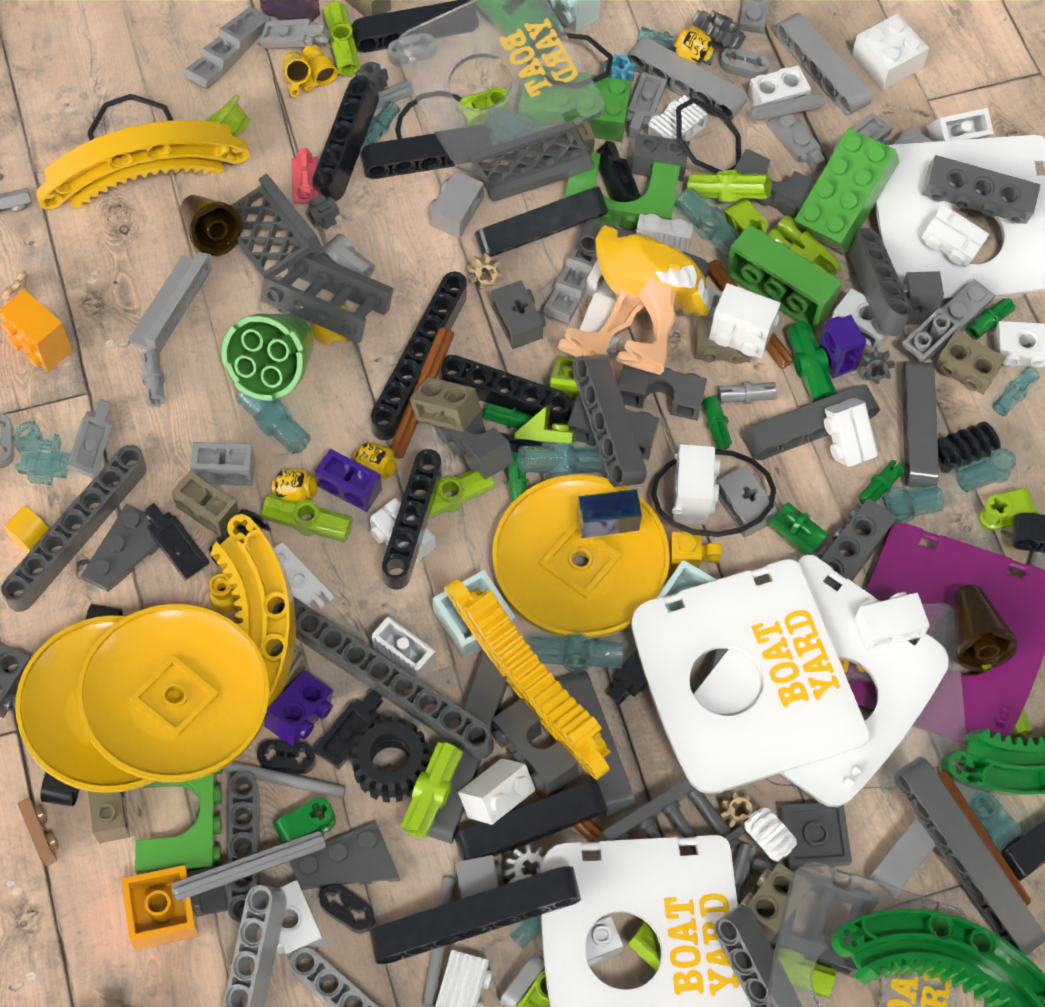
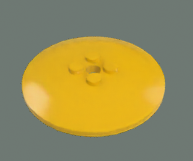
M572 474L540 482L526 490L511 503L496 529L492 559L495 578L503 596L509 605L527 622L557 636L574 639H593L615 634L631 626L636 609L641 604L656 599L659 596L667 580L670 552L667 535L659 517L652 507L636 492L626 486L613 487L609 479L604 477ZM582 555L589 562L587 565L580 567L576 566L572 559L575 556Z
M157 605L124 617L105 631L95 642L80 672L77 691L78 708L82 724L89 739L97 750L118 768L134 776L151 781H191L211 775L225 768L241 756L252 744L263 725L268 709V672L264 659L254 641L240 626L229 618L215 611L195 605ZM171 691H179L184 696L178 703H170L165 697Z
M102 616L86 619L72 624L53 635L29 660L22 673L16 693V720L19 733L29 754L39 766L57 780L90 792H124L155 782L129 774L108 761L89 739L82 724L78 708V681L83 663L89 651L105 631L126 616ZM171 691L165 698L170 703H178L184 696L179 691Z

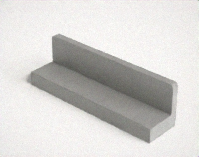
M198 251L194 259L184 255L181 256L130 336L129 341L131 344L145 350L161 352L212 270L208 254Z

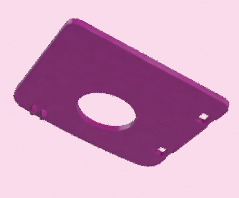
M896 523L890 529L866 592L879 601L889 600L891 596L901 592H906L907 595L918 593L930 625L926 634L932 637L937 624L948 615L954 613L955 593L965 585L979 586L1015 635L1017 641L1016 654L1006 663L992 668L985 673L969 676L957 674L947 669L932 697L912 727L964 746L968 745V742L964 741L965 735H968L974 729L989 728L990 733L998 732L1000 736H1011L1030 695L1045 654V570L1030 564L1026 565L1014 561L1012 558L943 535L939 536L924 531L922 528L907 523ZM921 537L937 542L935 550L919 545ZM1009 567L1026 572L1024 580L1007 574ZM916 638L908 640V642L915 646L920 639ZM849 661L848 670L844 673L858 707L874 712L877 704V690L874 681L867 672L859 671L856 664Z

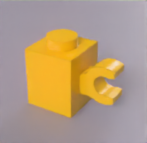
M672 532L669 543V573H674L682 560L698 569L700 568L701 561L719 563L720 556L722 555V544L709 543L702 546L700 535H692L688 532Z

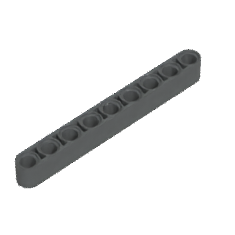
M293 597L296 615V639L369 688L375 690L385 699L476 759H484L492 754L494 741L491 731L485 723ZM285 603L276 604L273 608L274 614L281 613ZM318 626L314 631L306 632L309 627ZM341 641L337 647H329L331 643ZM359 656L364 657L361 662L352 663L355 658ZM379 673H388V675L385 678L376 679V676ZM405 688L412 689L407 695L399 694ZM426 705H437L432 711H423ZM453 720L461 721L460 725L455 728L447 727ZM478 736L486 738L479 745L472 744L473 739Z

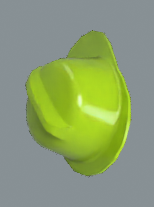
M238 94L232 97L220 110L204 120L229 125L231 134L235 137L250 123L249 117L237 103L240 98Z

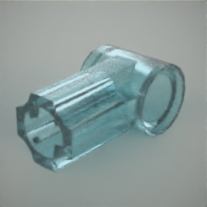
M997 449L989 457L958 468L956 470L958 484L962 490L969 493L992 483H1004L1009 479L1014 470L1016 457L1008 449ZM995 463L1003 464L1006 469L998 468Z
M937 485L908 491L905 487H897L886 491L882 495L886 510L897 516L895 524L906 523L915 516L943 511L945 507L943 492Z

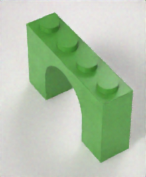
M591 152L594 169L569 177L565 198L598 187L597 178L601 154ZM654 162L650 186L647 192L637 200L618 202L609 199L602 193L609 213L597 218V220L630 230L637 229L640 214H655L660 218L672 220L680 166Z
M222 769L211 775L191 781H155L142 787L186 788L200 799V812L194 825L179 836L136 840L135 872L137 875L182 865L186 866L188 872L221 865L222 851L221 846H216V835L222 834L221 815H217V804H222V786L217 785V774H222Z

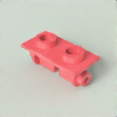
M300 148L296 158H291L294 204L310 203L309 200L320 194L313 184V176L318 165V156L312 157V153L309 152L308 148Z

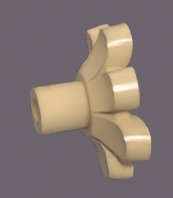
M24 269L17 275V279L13 284L8 285L4 289L1 296L2 299L7 300L12 295H18L22 290H25L30 295L32 294L24 286L27 272Z

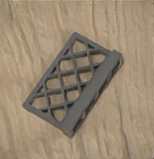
M573 120L470 154L471 162L488 187L493 202L594 169L590 146L587 141L583 140ZM571 131V134L567 138L559 136L561 134ZM537 142H544L542 146L533 145ZM552 144L561 145L559 149L550 148ZM513 150L518 151L516 155L508 154V152ZM527 152L535 154L533 158L526 157L525 155ZM487 159H493L491 163L481 162ZM501 161L510 162L508 166L499 165Z
M266 173L258 179L261 186L231 205L241 214L243 229H253L250 237H242L240 232L237 239L239 241L238 245L263 278L266 275L275 277L311 252L315 257L325 252L315 232ZM260 197L264 198L261 206H251ZM248 214H258L256 221H246ZM265 214H275L273 222H263ZM260 229H270L268 237H258ZM277 229H288L286 236L275 237ZM255 244H265L262 252H252ZM272 244L282 245L280 252H270ZM289 245L302 246L293 253H287ZM267 260H277L275 265L267 270L264 269Z

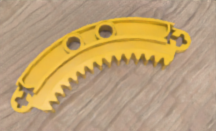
M175 120L132 126L84 143L51 163L44 169L46 182L37 189L36 196L39 206L47 210L58 208L67 199L70 201L71 208H85L84 202L91 203V196L99 197V191L108 192V186L116 188L117 182L125 184L127 183V178L136 180L137 175L147 177L148 172L157 175L159 170L167 174L170 169H173L174 173H177L181 168L184 169V173H187L190 169L197 173L202 169L203 174L206 175L211 172L212 176H216L224 171L222 161L240 164L247 161L251 153L247 141L232 136L229 125L222 123Z
M239 514L232 517L228 522L227 530L230 536L220 545L216 542L210 555L223 569L224 575L229 579L227 581L228 584L234 589L231 591L232 595L237 599L234 602V606L239 610V612L235 613V617L241 622L237 625L254 641L264 659L269 678V707L282 694L289 676L296 638L295 605L289 579L278 553L253 520L247 515ZM239 524L246 525V529L249 531L246 536L236 528ZM285 603L281 613H272L276 604ZM282 644L283 650L280 655L271 656L272 648Z
M458 578L444 587L446 594L479 645L503 677L507 676V683L518 697L522 698L538 716L542 726L557 742L560 741L578 764L596 780L607 773L610 767L604 757L611 753V751L607 748L606 743L601 737L599 731L602 728L594 716H590L587 710L584 711L582 706L577 704L573 697H570L567 690L562 688L559 681L556 682L552 673L547 671L545 665L539 661L538 656L531 651L529 644L525 643L523 636L518 633L516 626L509 620L510 617L503 611L504 608L497 601V596L490 589L481 592L479 588H476L470 593Z

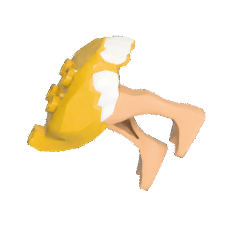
M604 225L596 237L595 247L602 275L608 286L617 295L608 321L599 332L590 333L566 328L565 337L567 339H560L557 348L576 357L596 354L605 355L610 339L627 330L635 316L646 312L650 314L653 322L651 344L626 341L624 347L626 351L619 352L616 361L625 366L661 375L664 371L667 357L668 334L676 318L674 311L682 309L687 315L708 316L709 297L705 287V276L693 259L684 254L680 249L670 247L648 235L634 234L619 238L617 237L618 230Z

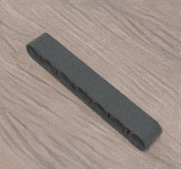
M126 445L119 449L4 580L1 592L12 610L23 612L35 603L144 477L147 466L142 451L137 446ZM130 461H137L133 465H126ZM111 482H119L116 486L108 487ZM94 503H100L96 508H89ZM74 525H81V527L76 530H70V528ZM62 546L59 551L51 552L54 547ZM43 568L39 574H31L35 569ZM23 590L20 596L12 597L16 591Z
M484 652L464 710L485 723L492 732V718L498 714L508 683L506 681L507 676L503 677ZM478 736L473 739L472 744L479 745L486 738ZM463 751L462 759L451 781L452 788L444 807L438 810L427 837L449 844L453 843L454 835L458 831L465 810L458 791L476 778L482 759H476Z
M917 757L895 772L893 779L896 786L996 935L1009 942L1025 956L1045 942V933L931 764L925 758Z

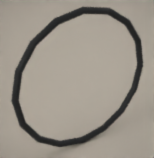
M715 449V455L733 456L751 463L765 475L771 489L769 504L759 517L739 528L718 532L696 530L675 522L661 509L656 495L659 480L670 467L676 464V459L668 462L655 476L651 497L657 513L671 526L692 535L721 537L742 533L762 522L774 507L776 487L770 473L753 458L731 450Z

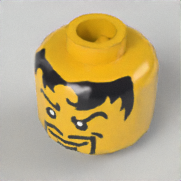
M690 26L688 29L683 28L674 43V46L677 47L676 54L679 57L697 65L702 60L707 62L714 51V48L711 46L712 36L696 26Z
M375 442L364 443L355 450L352 460L381 474V482L391 478L397 467L393 451Z
M287 468L281 470L277 478L273 479L271 489L272 493L279 498L300 502L315 498L317 482L307 469Z

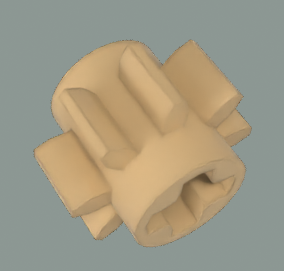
M488 253L479 258L474 255L472 264L466 266L468 271L473 273L468 279L471 283L478 281V286L481 289L489 284L495 286L494 281L496 278L502 276L501 272L495 269L500 264L498 260L493 259L490 261ZM483 268H486L487 270L485 274H482L481 272Z
M735 792L733 793L731 803L723 800L721 807L727 812H723L720 817L723 821H727L730 831L733 828L738 829L742 825L744 826L749 816L758 811L759 807L757 805L752 806L749 801L750 795L743 798L738 797ZM738 809L744 812L740 817L734 815Z

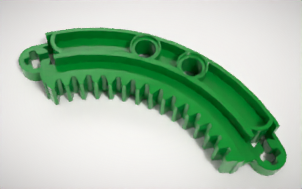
M989 728L974 729L964 737V741L968 742L965 752H949L942 758V771H947L953 781L967 787L1002 795L1045 794V734L1044 736L1022 739L1021 737L1011 738L1009 735L1000 736L998 732L990 733ZM953 760H959L958 764L965 769H971L969 770V772L964 770L956 771V766L953 764Z
M896 909L859 917L842 925L832 933L831 945L833 950L842 957L851 956L858 968V971L853 975L856 980L858 979L864 985L872 980L876 981L882 976L887 978L893 973L895 976H899L905 972L907 976H910L917 972L918 977L928 973L930 979L940 976L942 983L951 979L952 987L954 988L963 984V993L965 994L973 990V999L977 1001L983 997L984 1007H1045V974L1009 942L988 929L968 920L930 910ZM850 937L852 943L845 944L842 939Z

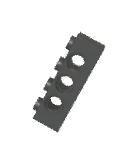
M935 155L928 166L922 195L929 197L933 201H945L955 204L961 209L970 208L981 211L986 216H999L1015 224H1026L1034 214L1041 184ZM950 182L956 183L958 188L953 187ZM976 189L983 191L985 195L979 194ZM1002 196L1007 197L1011 202L1005 201Z
M870 498L862 506L857 504L848 516L851 521L846 527L842 524L839 526L832 537L835 540L830 548L825 545L817 556L838 574L851 581L855 579L881 545L897 520V516ZM856 530H863L868 535H860ZM840 551H848L852 556H844ZM826 577L823 581L836 591L842 586L833 578Z

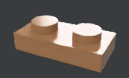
M30 798L18 802L17 804L39 858L45 866L57 862L54 851L59 848L52 832L47 834L45 832L43 823L47 822V818L41 805L34 806Z

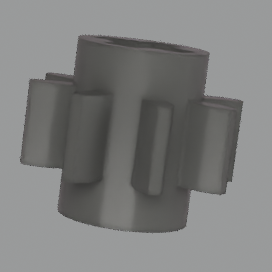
M367 62L360 67V70H357L358 75H364L371 81L377 92L387 87V80L389 79L387 69H381L379 63Z
M319 194L309 200L312 206L306 209V213L315 227L321 225V228L328 229L337 224L335 217L340 215V211L331 196L325 198L324 195L321 196Z
M874 347V352L870 354L863 353L866 362L859 363V369L862 371L867 370L864 374L865 380L872 378L879 384L880 379L884 377L891 378L888 369L894 368L895 363L892 360L887 361L890 356L888 350L882 353L878 351L877 347ZM874 363L878 365L882 363V367L879 368L878 366H875L874 368H872V364Z

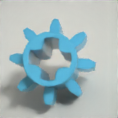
M614 54L611 74L608 77L633 82L635 63H630L627 55ZM605 60L604 72H606L608 60Z

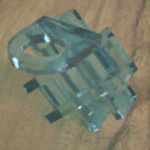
M34 421L25 422L17 427L12 434L15 447L22 456L21 463L15 464L17 471L20 474H27L29 482L36 484L52 485L53 477L67 478L68 469L66 465L70 453L59 452L61 446L59 434H54L53 440L44 439L39 426ZM32 428L27 435L19 437L24 430ZM42 450H51L50 453L42 452Z

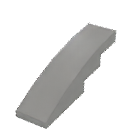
M251 6L219 28V37L202 49V57L186 68L185 77L207 89L224 75L262 34L266 21H271V17Z
M577 243L567 258L566 267L556 281L555 290L547 301L543 312L546 316L568 324L586 293L587 278L597 261L596 258L582 253L578 249Z

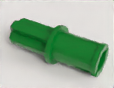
M1003 298L992 308L984 309L980 317L966 326L968 335L972 339L978 340L991 328H996L999 321L1015 310L1016 306L1012 299Z
M714 395L706 397L702 401V405L708 420L706 426L711 430L715 447L718 450L729 449L732 444L727 427L729 420L724 416L720 398Z
M487 403L483 411L484 419L507 425L508 429H511V427L520 429L534 417V415L516 411V407L509 409L492 403Z
M512 452L515 463L508 466L509 480L506 483L510 485L511 503L527 490V483H529V479H526L525 455L523 452Z
M891 460L878 475H873L871 483L858 496L861 504L863 505L868 498L877 502L883 494L889 493L891 486L904 474V467L898 463L893 468L896 461Z

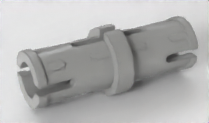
M147 350L146 354L143 352L141 355L144 368L142 382L146 387L147 404L151 407H159L161 404H165L163 391L165 376L161 372L159 352Z
M747 381L743 382V385L718 386V397H720L721 404L729 402L751 404L752 401L776 400L777 389L774 388L776 387L775 382L750 384Z

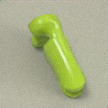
M790 215L785 216L778 223L776 229H772L768 234L769 237L777 242L787 245L796 254L811 260L815 266L825 272L836 275L841 269L838 260L808 231L801 233L796 228L794 218Z

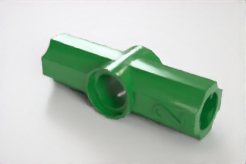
M805 321L794 323L787 328L786 334L794 353L796 373L799 378L803 377L812 403L837 394L828 372L829 362L827 354L823 348H819L810 323Z

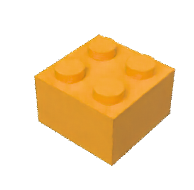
M22 290L0 309V317L2 319L0 325L8 334L6 338L8 343L16 351L21 349L25 352L26 358L34 367L41 366L48 373L73 352L63 323L25 290Z
M185 865L121 878L129 940L135 950L200 937L192 897L177 901L172 892L173 882L189 877Z

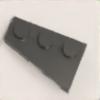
M128 504L125 505L81 574L83 581L109 592L133 572L139 562L146 556H151L159 549L147 529L151 523L143 511Z
M376 822L326 842V847L323 850L290 861L301 890L325 888L331 884L360 883V885L378 881H400L398 872Z

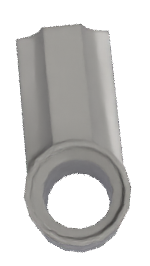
M340 233L323 247L325 252L319 255L371 278L375 271V265L358 253L351 241Z

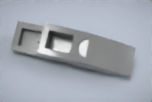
M974 278L942 309L939 307L902 342V346L921 362L930 359L945 348L956 330L963 333L967 328L966 326L972 323L975 317L994 300L995 295Z

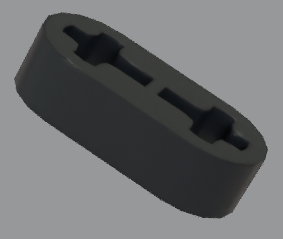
M267 740L257 750L258 762L262 768L284 773L306 774L311 772L316 764L313 748L304 743H296L292 747L285 741ZM274 749L276 755L284 757H274L272 762H268L264 754H269L270 750ZM304 752L309 760H304L303 765H298L297 759L289 757L297 758L300 756V753Z
M331 884L322 890L320 905L327 915L357 934L366 933L373 927L375 916L372 907L368 903L337 884ZM337 893L340 894V902L345 905L344 909L337 904L329 907L327 897L329 895L334 897ZM353 910L357 914L366 911L365 915L368 921L366 923L360 921L358 925L354 924L355 918L349 911Z

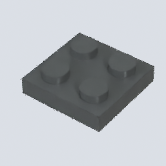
M822 803L781 805L782 823L794 835L797 841V845L786 857L788 869L844 866L852 863L844 805L839 807H830Z

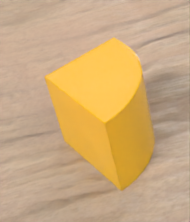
M23 505L4 526L11 541L28 553L49 530L44 521L26 505Z

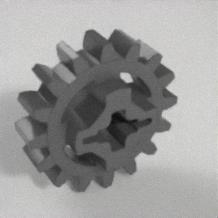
M698 10L691 21L693 26L712 36V44L723 49L727 46L739 49L746 38L744 33L738 30V25L732 21V18L714 10H711L710 14L704 10Z

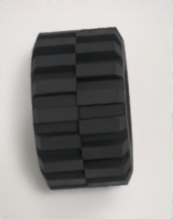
M385 717L386 722L380 723L379 719L372 721V728L366 725L362 728V736L357 734L354 740L355 746H352L351 761L356 782H360V787L364 793L370 791V797L375 800L382 796L383 802L390 803V798L396 797V802L403 801L402 795L407 794L409 798L412 797L419 775L422 771H426L430 761L428 743L425 742V736L422 731L417 733V726L412 722L406 726L405 719L398 718L397 722H392V717ZM386 748L401 749L409 756L407 764L395 772L381 771L372 763L376 754Z

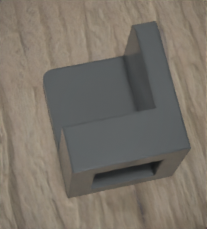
M215 867L189 871L188 875L190 877ZM225 885L192 897L193 909L197 917L228 910Z

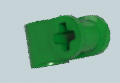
M315 798L298 809L280 817L273 824V827L281 841L286 843L316 831H320L322 835L329 832L336 823V816L328 800ZM319 811L325 815V818L322 820L315 815Z

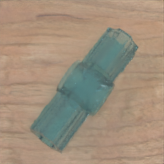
M692 187L690 189L687 188L675 200L674 206L697 227V232L702 239L711 241L728 258L731 245L740 234L724 220V213L719 208L711 207ZM706 222H713L715 226H710Z
M240 390L235 395L236 401L254 417V421L264 434L274 436L292 455L295 453L299 454L306 448L311 440L310 435L292 419L291 413L280 400H258L247 396Z
M557 443L548 446H522L518 449V455L516 456L517 467L520 472L549 473L550 476H564L575 473L604 472L605 468L598 447H574V444Z
M578 632L568 634L564 639L532 637L531 651L538 656L539 661L543 664L564 665L566 670L573 673L584 672L589 667L622 668V642L590 641L585 634Z

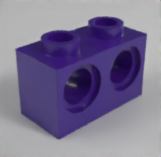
M852 315L831 319L827 322L823 331L819 348H823L827 354L829 362L828 372L832 379L857 370L867 342Z
M332 449L328 451L315 471L319 488L365 512H368L382 491L381 474Z
M304 671L268 707L264 727L293 747L301 738L305 740L311 734L314 724L319 719L324 720L333 708V704H331L333 690Z

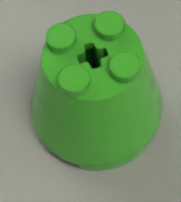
M253 314L238 321L227 332L221 350L222 363L226 365L231 378L234 380V386L247 396L258 400H273L291 392L301 382L313 352V330L310 325L305 324L300 318L291 314Z

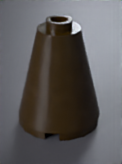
M196 194L189 195L182 201L180 211L193 245L200 252L210 254L211 256H219L228 253L236 247L239 242L237 239L240 232H243L242 217L234 207L227 203Z
M974 585L962 586L954 595L956 657L959 664L966 669L975 671L983 670L982 665L992 664L993 668L1001 666L1016 654V637L981 587Z

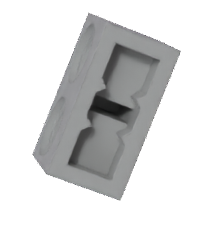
M193 442L191 472L209 484L253 486L255 457L252 444Z

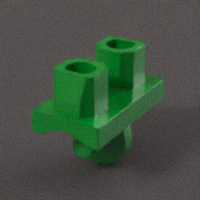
M789 502L784 505L768 524L775 529L777 534L782 538L785 537L804 555H812L829 535L810 519V514L800 512Z

